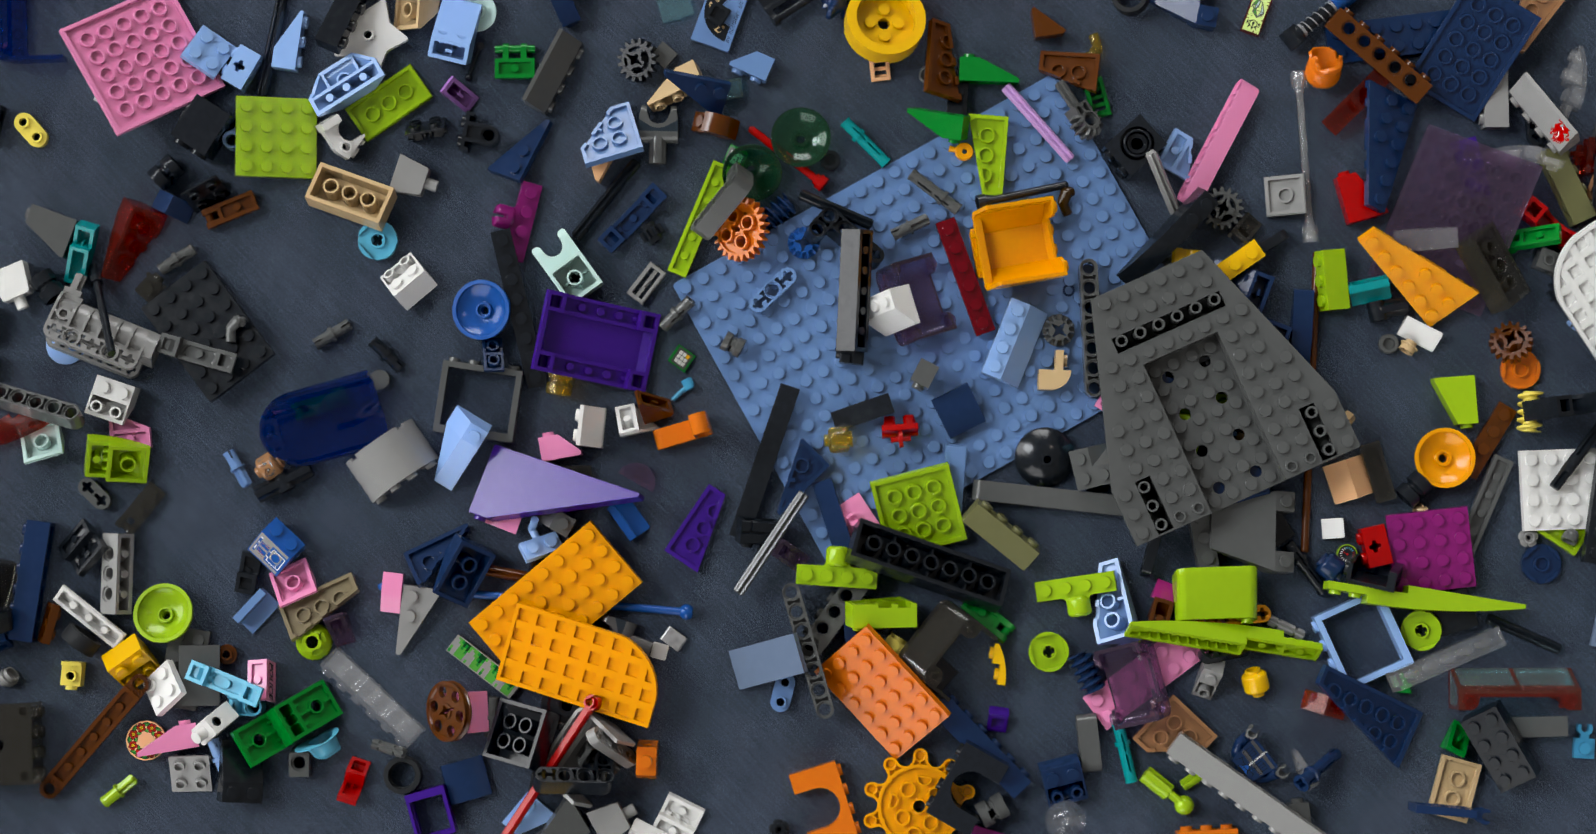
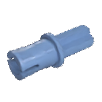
M229 450L233 458L230 457L228 451L225 452L223 456L231 468L230 472L234 473L240 486L245 488L251 485L252 481L244 468L245 464H242L235 452L236 450Z

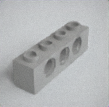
M103 533V540L108 550L102 555L100 613L132 614L134 534Z

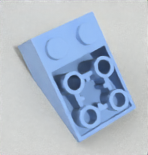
M442 0L431 35L427 56L463 65L470 64L482 4L466 0Z

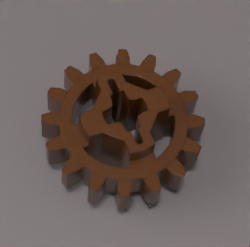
M1509 321L1507 326L1502 322L1500 329L1494 327V333H1490L1489 347H1491V354L1495 353V359L1502 357V363H1505L1507 359L1510 360L1511 364H1513L1514 359L1521 362L1522 356L1527 358L1528 352H1532V332L1527 331L1526 325L1520 327V322L1512 325V322Z

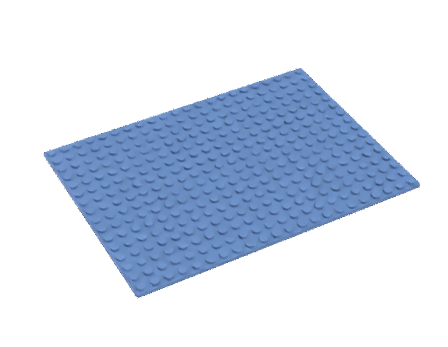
M1047 76L1018 93L1074 154V158L1068 163L1058 155L1008 98L980 114L1009 117L1003 194L1067 181L1068 187H1072L1075 190V195L1071 197L1068 203L1072 214L1063 217L1057 203L1061 190L1000 202L1006 203L1047 196L1054 197L1058 210L1055 216L1050 218V223L1054 227L1053 239L1058 248L1057 257L1062 256L1064 260H1067L1069 266L1068 275L1057 279L987 291L985 289L983 278H979L976 274L969 236L970 229H974L972 212L977 210L975 196L982 194L975 151L970 160L961 161L955 156V153L948 152L950 145L956 147L958 144L950 143L948 139L939 136L827 198L831 202L874 220L870 229L873 230V242L883 250L884 259L878 268L871 270L870 297L887 289L909 284L921 322L889 336H884L869 325L868 352H864L863 366L840 364L839 359L835 358L841 247L826 235L820 241L817 253L808 259L795 257L788 248V238L791 232L800 227H808L822 211L817 207L812 206L785 221L783 225H778V229H771L772 234H765L768 241H763L765 248H759L760 255L754 254L755 259H748L747 262L728 260L727 256H722L688 275L686 278L674 283L673 287L681 301L687 295L695 302V306L688 311V314L760 443L780 384L783 383L800 389L774 464V469L784 487L800 440L803 438L830 465L813 483L832 478L840 504L855 494L860 493L880 523L870 481L945 463L946 444L966 445L964 487L973 483V480H978L1013 461L1019 441L1029 431L1036 428L1049 427L1063 433L1102 411L1094 406L1100 395L1090 398L1084 392L1080 307L1078 305L1080 303L1078 266L1083 260L1088 258L1093 259L1097 263L1100 296L1125 284L1116 274L1144 246L1149 238L1109 167L1102 159L1101 153L1093 139L1081 140L1080 136H1074L1075 131L1070 129L1072 124L1069 123L1065 116V113L1070 108L1055 87L1059 79ZM969 122L968 138L967 140L960 141V143H969L974 150L971 127ZM916 169L944 192H949L948 195L962 204V207L954 215L943 205L939 206L934 198L908 180V176ZM926 214L928 216L929 225L914 231L913 235L911 233L897 241L894 240L890 229L920 215ZM952 217H955L995 327L994 331L977 337L935 225ZM852 223V224H853L854 226H856L858 229L868 230V229H866V228H863V227H861V226H859V225H856V224ZM805 237L802 240L795 241L801 244L802 251L806 245L810 244L805 240ZM1160 263V264H1159L1154 270H1152L1151 272H1153V271H1155V270H1158V269L1164 267L1163 263ZM1084 264L1083 271L1088 274L1092 273V265ZM783 268H792L797 275L796 282L764 312H753L749 306L751 297ZM784 272V278L781 281L778 278L775 280L781 285L782 289L786 287L783 285L786 280L792 281L791 272L788 274ZM1090 283L1085 284L1084 291L1089 294L1093 293V285ZM770 285L767 288V293L770 296H775L779 292V288L776 285ZM1065 285L1074 287L1075 292L1072 296H1065L1063 294V287ZM1071 287L1065 288L1066 294L1072 293ZM764 292L760 294L763 296L761 300H754L755 305L753 307L755 309L757 307L761 309L763 307L762 302L765 299L767 302L771 301V299L765 296ZM1011 298L1030 304L1047 313L1045 321L1052 315L1057 314L1070 318L1074 324L1075 331L1072 340L1068 344L1053 346L1045 340L1041 329L1018 388L981 374ZM1091 303L1090 306L1087 309H1085V311L1089 314H1092ZM1064 323L1059 327L1052 324L1055 329L1053 337L1059 333L1066 336L1062 331ZM1092 323L1086 325V331L1090 334L1094 333ZM728 331L733 333L735 337L746 340L738 358L734 357L729 351L719 349ZM1089 343L1087 345L1089 353H1096L1095 344ZM1064 350V355H1067V367H1063V370H1071L1068 382L1057 390H1037L1038 370H1054V351ZM921 358L939 367L928 390L923 389L922 392L912 388V383L909 382ZM1090 363L1088 371L1091 374H1096L1098 371L1097 365ZM968 383L986 421L950 439L931 400ZM1091 383L1089 391L1092 394H1097L1099 391L1098 385ZM888 393L894 413L886 416H894L895 424H903V416L913 414L915 422L918 423V436H911V441L903 442L904 447L899 448V442L891 443V438L882 439V425L885 416L847 428L845 432L841 430L837 436L831 412ZM837 439H840L841 441L844 442V444H843L842 442L839 443L838 441H837V442H835V441H836ZM811 484L803 492L808 495V499L799 511V514L826 560V549L832 546Z

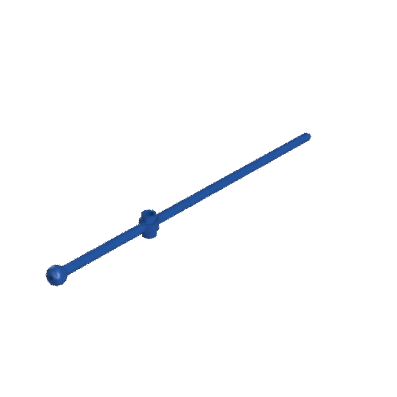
M379 583L377 586L379 590L382 589V583ZM477 590L473 598L496 600L503 593ZM618 602L610 609L680 615L685 620H689L693 616V607L689 604H684L681 607Z

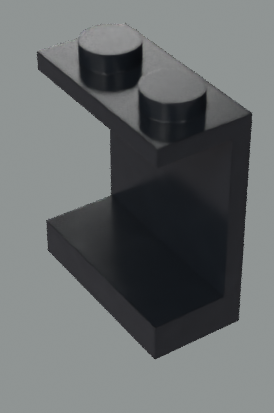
M1355 554L1346 563L1344 568V575H1347L1346 582L1392 593L1395 592L1401 582L1404 564L1396 562L1390 570L1389 576L1357 570L1360 554Z

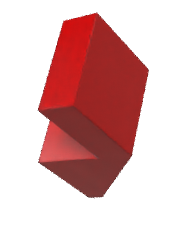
M352 756L345 771L344 781L337 794V801L356 806L371 766L370 761Z

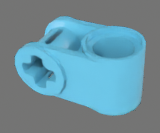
M227 695L229 704L239 716H258L266 710L265 701H259V710L254 712L250 705Z

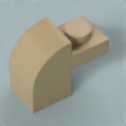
M1064 350L1054 351V370H1038L1037 390H1057L1068 382L1071 370H1063V367H1067V355H1064Z

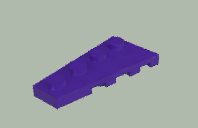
M708 484L664 551L698 573L726 495Z

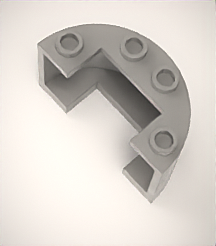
M409 419L401 423L399 428H392L355 454L356 458L349 459L346 465L372 503L379 505L387 499L386 495L390 493L389 491L393 493L402 487L401 482L406 479L408 482L418 476L417 471L426 468L429 470L434 467L439 457L413 419Z

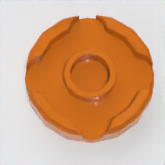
M1528 352L1527 358L1522 356L1521 362L1514 359L1513 364H1511L1510 360L1507 359L1505 363L1501 362L1500 375L1504 383L1517 390L1533 386L1539 380L1541 374L1540 362L1531 352Z

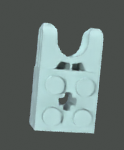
M562 228L557 234L562 242V250L557 256L550 257L539 247L532 249V253L560 292L586 298L604 285V283L565 229ZM572 275H580V281L578 283H571Z

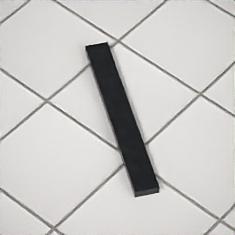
M783 383L780 384L729 533L731 536L735 537L737 517H757L800 389Z

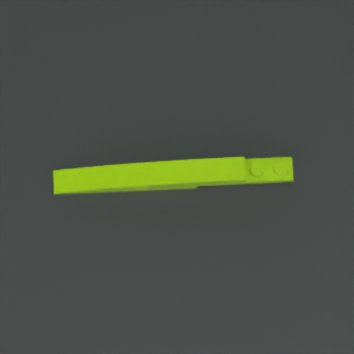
M1330 580L1323 583V589L1329 590V594L1341 595V592L1349 593L1348 597L1361 598V604L1442 612L1526 609V604L1410 585L1403 586L1402 592L1395 591L1392 593L1366 586Z
M1134 621L1129 623L1124 632L1125 637L1240 655L1245 649L1316 661L1323 651L1322 643L1284 637V630L1229 623Z

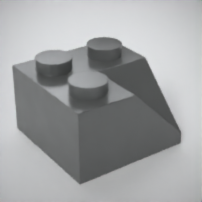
M1106 443L1069 452L1078 491L1110 484Z

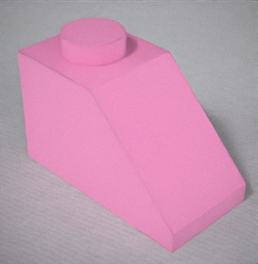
M554 431L542 433V437L538 438L541 459L548 462L583 455L580 449L558 434L554 435Z

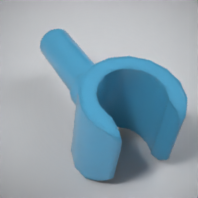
M691 377L681 381L683 388L671 398L674 402L683 393L694 387Z

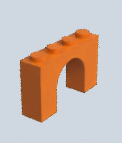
M835 760L789 774L795 795L815 788H825L833 792L840 803V811L835 821L827 826L808 831L807 834L862 833L859 822H854L852 814H855L853 803H848L846 797L849 794L846 782L842 783L840 778L841 775H844L841 764H836Z

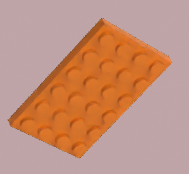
M869 623L821 664L828 688L896 760L951 714L948 708ZM819 667L816 668L815 671H814V673H815L816 675H817V674L819 673V671H820V670H819Z

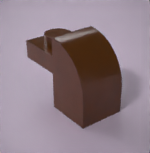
M696 111L691 131L711 134L721 139L736 140L740 121L714 112Z

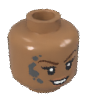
M268 451L256 459L254 471L259 478L263 477L265 480L270 481L284 470L286 464L278 452Z

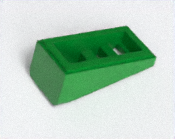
M1099 74L1097 91L1100 90L1101 93L1091 96V92L1085 89L1084 93L1093 111H1095L1094 108L1105 106L1106 109L1097 112L1099 117L1111 115L1112 112L1103 78ZM1103 98L1102 102L1092 103L1093 100Z

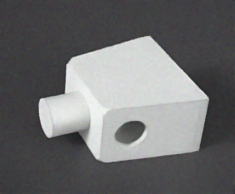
M20 260L0 269V298L8 304L14 302L18 311L29 307L26 296L34 293L33 288L29 284L31 275L26 261Z
M226 700L191 730V739L196 744L206 745L239 717L238 713ZM216 718H219L221 721L219 725L214 721Z

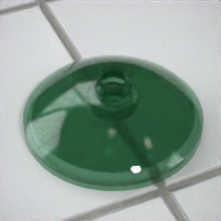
M798 107L787 110L777 118L771 131V144L774 152L784 163L794 167H808L819 162L826 155L831 142L828 123L818 112L809 108ZM798 137H803V138H804V142H803V143H799V142L797 141V138H798Z
M746 144L736 148L728 155L722 168L724 184L729 169L737 162L746 169L749 166H754V169L750 171L753 173V186L746 197L755 199L756 202L766 199L776 191L782 179V167L777 155L771 149L759 144Z

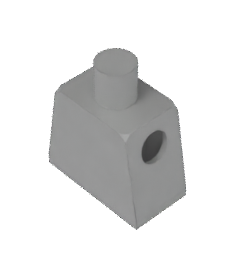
M400 154L390 187L395 189L396 194L423 197L425 190L436 192L439 181L430 178L431 170Z
M617 801L590 810L586 814L597 834H623L631 827L628 819L638 814L633 803L622 808Z

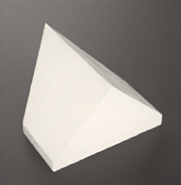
M634 403L615 407L621 438L659 429L654 422L644 424L640 410Z

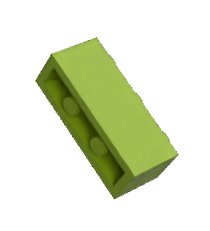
M1345 248L1315 251L1313 264L1316 268L1315 284L1318 290L1317 305L1319 306V311L1349 309L1350 299Z

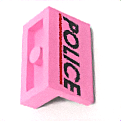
M268 659L248 660V681L264 688L260 701L266 700L276 703V663Z

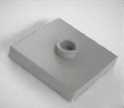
M1304 173L1264 177L1267 218L1308 214Z

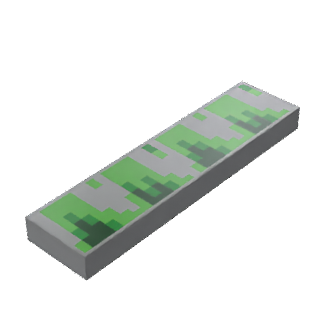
M460 634L456 636L446 649L447 652L508 699L519 688L496 680L499 665Z

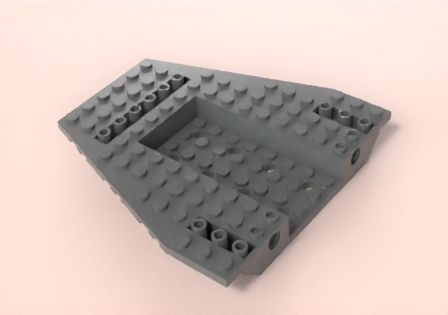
M1203 250L1090 300L1111 492L1136 547L1361 447L1335 390ZM1201 356L1209 357L1210 365L1207 367L1201 366L1199 358ZM1165 372L1173 375L1171 383L1163 381L1162 375ZM1217 393H1225L1227 401L1223 404L1217 402ZM1181 409H1187L1190 412L1188 420L1180 418L1179 412ZM1234 430H1242L1244 438L1236 440L1233 437ZM1198 446L1206 447V456L1200 457L1197 455L1196 448ZM1252 466H1258L1261 469L1259 477H1253L1250 474ZM1216 482L1224 485L1223 493L1217 494L1214 492L1213 485Z

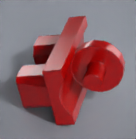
M913 414L904 415L903 424H895L894 416L884 417L882 439L891 438V443L899 442V448H903V442L911 441V436H918V423L915 422Z

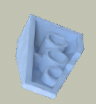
M457 405L446 423L434 481L452 491L489 433L492 425Z
M1117 557L1099 563L1098 573L1115 571L1117 591L1097 594V600H1095L1096 613L1093 620L1097 644H1123L1137 640V638L1124 636L1129 623L1138 621L1120 560Z

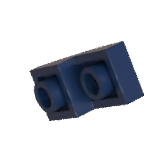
M502 338L482 340L484 372H504Z

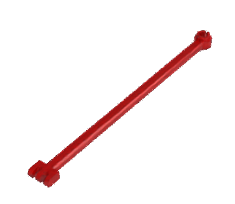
M590 694L586 696L584 708L545 767H557L591 714L601 708L602 700L598 695ZM533 786L501 834H513L540 794L534 790Z

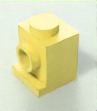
M892 632L885 640L899 657L909 644Z
M61 661L60 685H65L66 690H77L78 687L84 686L86 662ZM70 672L74 674V678L72 680L69 679Z

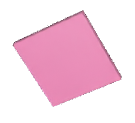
M860 493L855 494L840 504L851 536L854 525L860 518L880 524Z

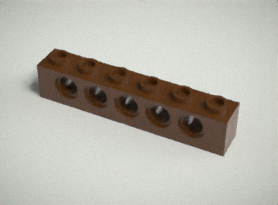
M1347 7L1344 10L1339 8L1324 27L1412 102L1417 104L1433 86L1429 83L1431 79L1423 72L1421 74L1417 73L1414 70L1416 66L1408 59L1404 62L1399 57L1401 53L1393 46L1389 49L1384 45L1385 40L1379 34H1371L1368 31L1370 27L1362 20L1358 23L1353 18L1355 14ZM1348 22L1354 25V31L1351 34H1346L1343 30V26ZM1363 35L1369 38V44L1366 47H1361L1358 42L1359 38ZM1378 48L1383 49L1385 52V56L1381 60H1377L1374 57V52ZM1394 61L1400 65V69L1396 73H1392L1389 70V65ZM1409 74L1415 77V83L1411 86H1407L1404 81L1405 77Z

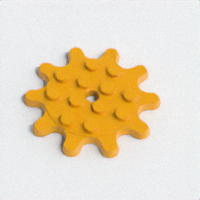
M918 748L914 751L912 763L908 766L900 765L893 757L886 758L883 762V767L888 774L886 781L881 784L868 782L864 787L866 795L874 798L877 802L876 810L865 815L863 819L865 826L868 828L881 827L885 830L886 834H952L956 829L926 812L928 806L925 805L923 811L917 812L914 810L913 805L918 800L926 804L930 795L935 796L938 791L935 787L941 777H946L948 772L945 769L950 760L953 759H946L942 765L933 767L929 764L928 753L923 748ZM954 782L952 783L953 797L960 805L974 797L975 789L969 784L958 786Z

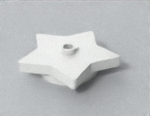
M380 0L366 9L362 16L358 17L357 27L353 33H350L347 47L342 49L339 55L336 53L334 55L344 58L350 53L374 57L382 68L389 51L408 42L409 39L390 23L386 0ZM368 32L372 33L370 38L365 37Z

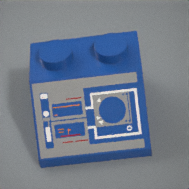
M276 517L261 531L248 550L277 577L305 550V544Z

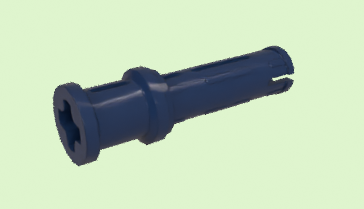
M1332 748L1314 765L1307 766L1301 775H1296L1293 779L1296 788L1302 792L1309 790L1310 785L1318 782L1321 774L1342 757L1340 750Z

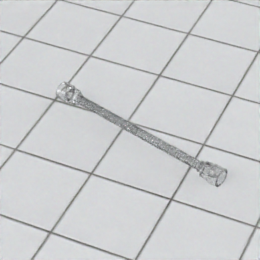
M1305 70L1290 72L1291 88H1294L1297 97L1301 170L1305 174L1308 213L1305 214V226H1302L1303 243L1319 242L1318 226H1315V222L1312 219L1310 171H1308L1309 156L1307 153L1305 103L1303 100L1307 79Z

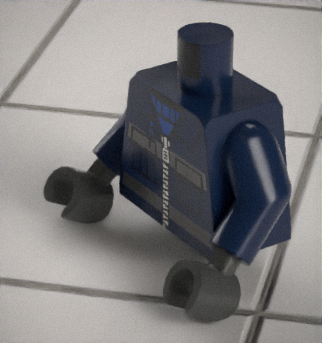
M1250 724L1247 730L1234 741L1231 750L1232 757L1230 758L1231 762L1235 765L1234 769L1256 784L1269 783L1279 778L1284 779L1288 777L1291 772L1284 773L1282 771L1287 765L1282 764L1276 769L1278 765L1256 739L1260 730L1256 733L1251 732L1254 725Z

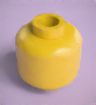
M1259 666L1247 668L1241 676L1244 692L1248 695H1253L1254 698L1264 696L1265 692L1270 688L1267 672L1260 669Z

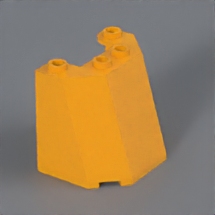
M1053 196L986 205L972 212L974 229H970L969 236L977 276L983 278L984 287L987 291L1057 279L1068 275V262L1062 256L1057 257L1058 248L1053 239L1054 227L1050 223V218L1054 217L1058 210Z

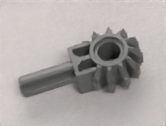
M1064 80L1056 83V89L1070 108L1065 113V116L1069 123L1072 124L1070 129L1075 131L1074 136L1079 135L1081 140H1091L1098 136L1104 125L1100 122L1102 117L1097 115L1098 111H1093L1092 106H1090L1086 99L1079 103Z

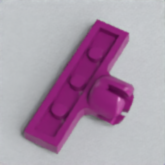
M523 181L515 207L498 204L494 208L493 213L503 215V217L492 216V225L494 227L511 229L519 263L524 261L542 190L541 185Z

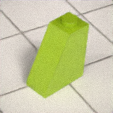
M1475 375L1430 379L1432 387L1454 425H1460L1461 429L1473 428V424L1479 423Z

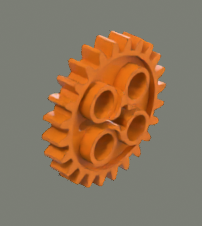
M745 197L713 235L718 237L714 242L715 244H720L718 251H723L722 256H727L728 260L747 262L748 259H755L754 254L760 255L759 248H765L763 241H768L765 234L770 233L769 230H766V226L770 225V223L765 222L768 215L762 214L765 208L760 207V202H755V199Z

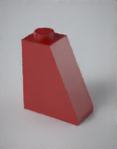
M1343 171L1338 173V177L1333 179L1346 226L1388 213L1387 208L1384 213L1380 214L1364 206V181L1356 172Z

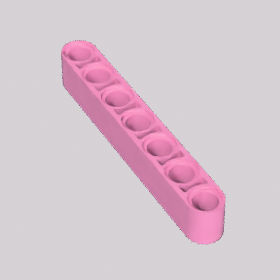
M1240 79L1235 84L1188 173L1189 179L1187 178L1180 188L1177 200L1184 203L1198 187L1208 191L1258 96V88L1243 79Z

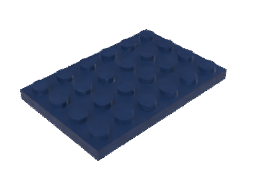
M1456 0L1416 62L1414 70L1419 74L1425 73L1431 79L1429 83L1433 86L1427 94L1475 122L1542 18L1512 0ZM1409 74L1406 81L1413 85L1415 77Z

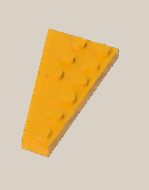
M1375 226L1357 237L1364 249L1430 327L1479 294L1478 289L1467 285L1460 278L1454 277L1442 267L1415 253L1406 245L1404 246L1397 242L1393 237Z

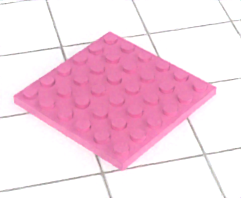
M126 0L59 30L62 39L117 137L188 105L196 94L204 98L225 88V84L219 74L212 80L180 58L182 52L196 35V32L178 0Z

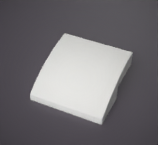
M669 792L653 826L668 834H694L706 809Z

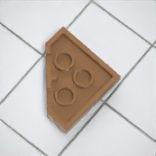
M1172 694L1132 739L1146 752H1167L1168 747L1180 731L1205 748L1218 736Z

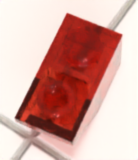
M1305 689L1301 709L1340 720L1344 719L1345 714L1326 694Z

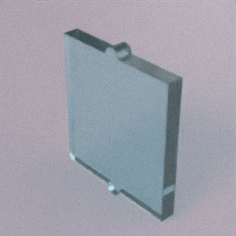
M656 0L663 23L673 20L680 21L681 18L694 14L691 0Z

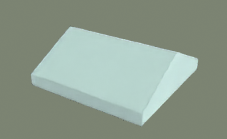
M42 422L19 429L25 465L64 454L65 440L61 426Z

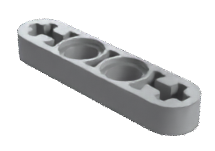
M597 726L586 731L587 740L592 747L626 769L636 765V755L629 747L615 743Z

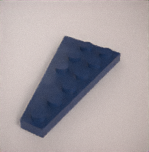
M1369 79L1365 81V88H1367V98H1365L1367 118L1365 119L1364 150H1367V160L1364 161V168L1366 169L1364 206L1381 214L1386 210L1418 104Z
M1323 664L1315 683L1395 767L1399 768L1423 712Z

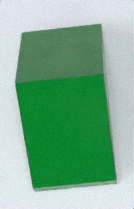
M1454 719L1439 747L1458 757L1464 758L1469 737L1461 726V722Z

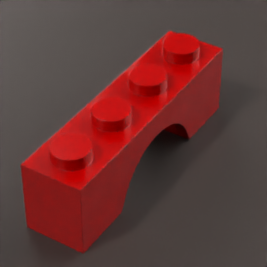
M1533 195L1528 197L1515 212L1530 227L1560 223L1550 213L1549 208ZM1560 223L1562 227L1561 244L1554 246L1561 251L1576 232Z

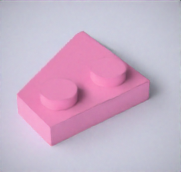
M128 418L124 425L109 421L110 436L133 440L153 448L151 427Z

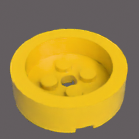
M850 0L844 16V34L849 45L858 55L875 63H895L907 58L917 48L926 25V14L920 0ZM878 22H888V28L881 29L878 26Z

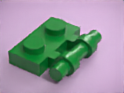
M503 43V45L495 46V53H503V58H495V79H533L535 75V58H527V54L535 53V45H527V43L509 45V43ZM510 53H521V58H509Z

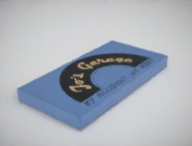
M705 0L691 40L729 53L748 0H715L732 11L722 28L704 18L714 0Z

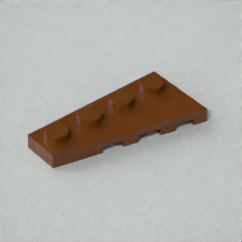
M932 18L929 20L923 92L959 103L962 101V96L958 92L959 77L955 73L956 58L952 54L954 46L950 23Z

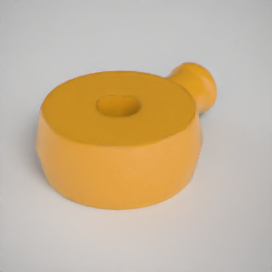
M963 142L956 147L949 146L948 152L955 153V156L961 161L970 160L974 154L973 147L969 143Z

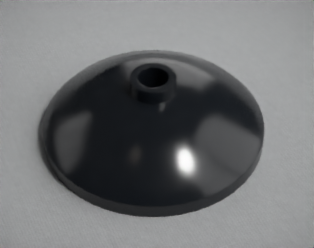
M1049 427L1036 428L1026 433L1019 441L1015 450V465L1021 477L1028 483L1039 487L1055 486L1065 480L1070 474L1072 464L1069 452L1074 451L1070 440L1062 432ZM1050 456V461L1044 462V457Z

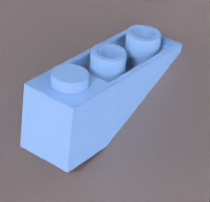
M302 10L274 46L271 67L274 70L298 73L299 68H302L303 56H301V51L306 45L304 31L309 26V17Z

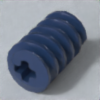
M783 192L784 199L777 196V204L771 201V209L766 206L764 207V212L768 215L765 222L770 223V225L766 226V230L770 231L768 234H772L770 227L778 229L776 222L784 224L782 217L790 219L788 212L796 214L793 204Z
M1083 651L1069 657L1067 661H1074L1070 667L1078 669L1074 676H1081L1077 683H1084L1080 691L1087 690L1085 695L1102 689L1106 684L1105 682H1098L1102 679V675H1095L1099 668H1092L1096 663L1095 660H1089L1093 654Z

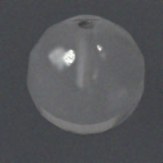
M1063 800L1056 804L1054 803L1047 810L1045 826L1050 834H1082L1086 827V815L1076 802Z

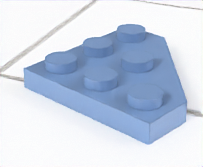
M629 101L609 107L603 121L599 122L592 131L591 138L580 148L586 168L643 152L644 148Z

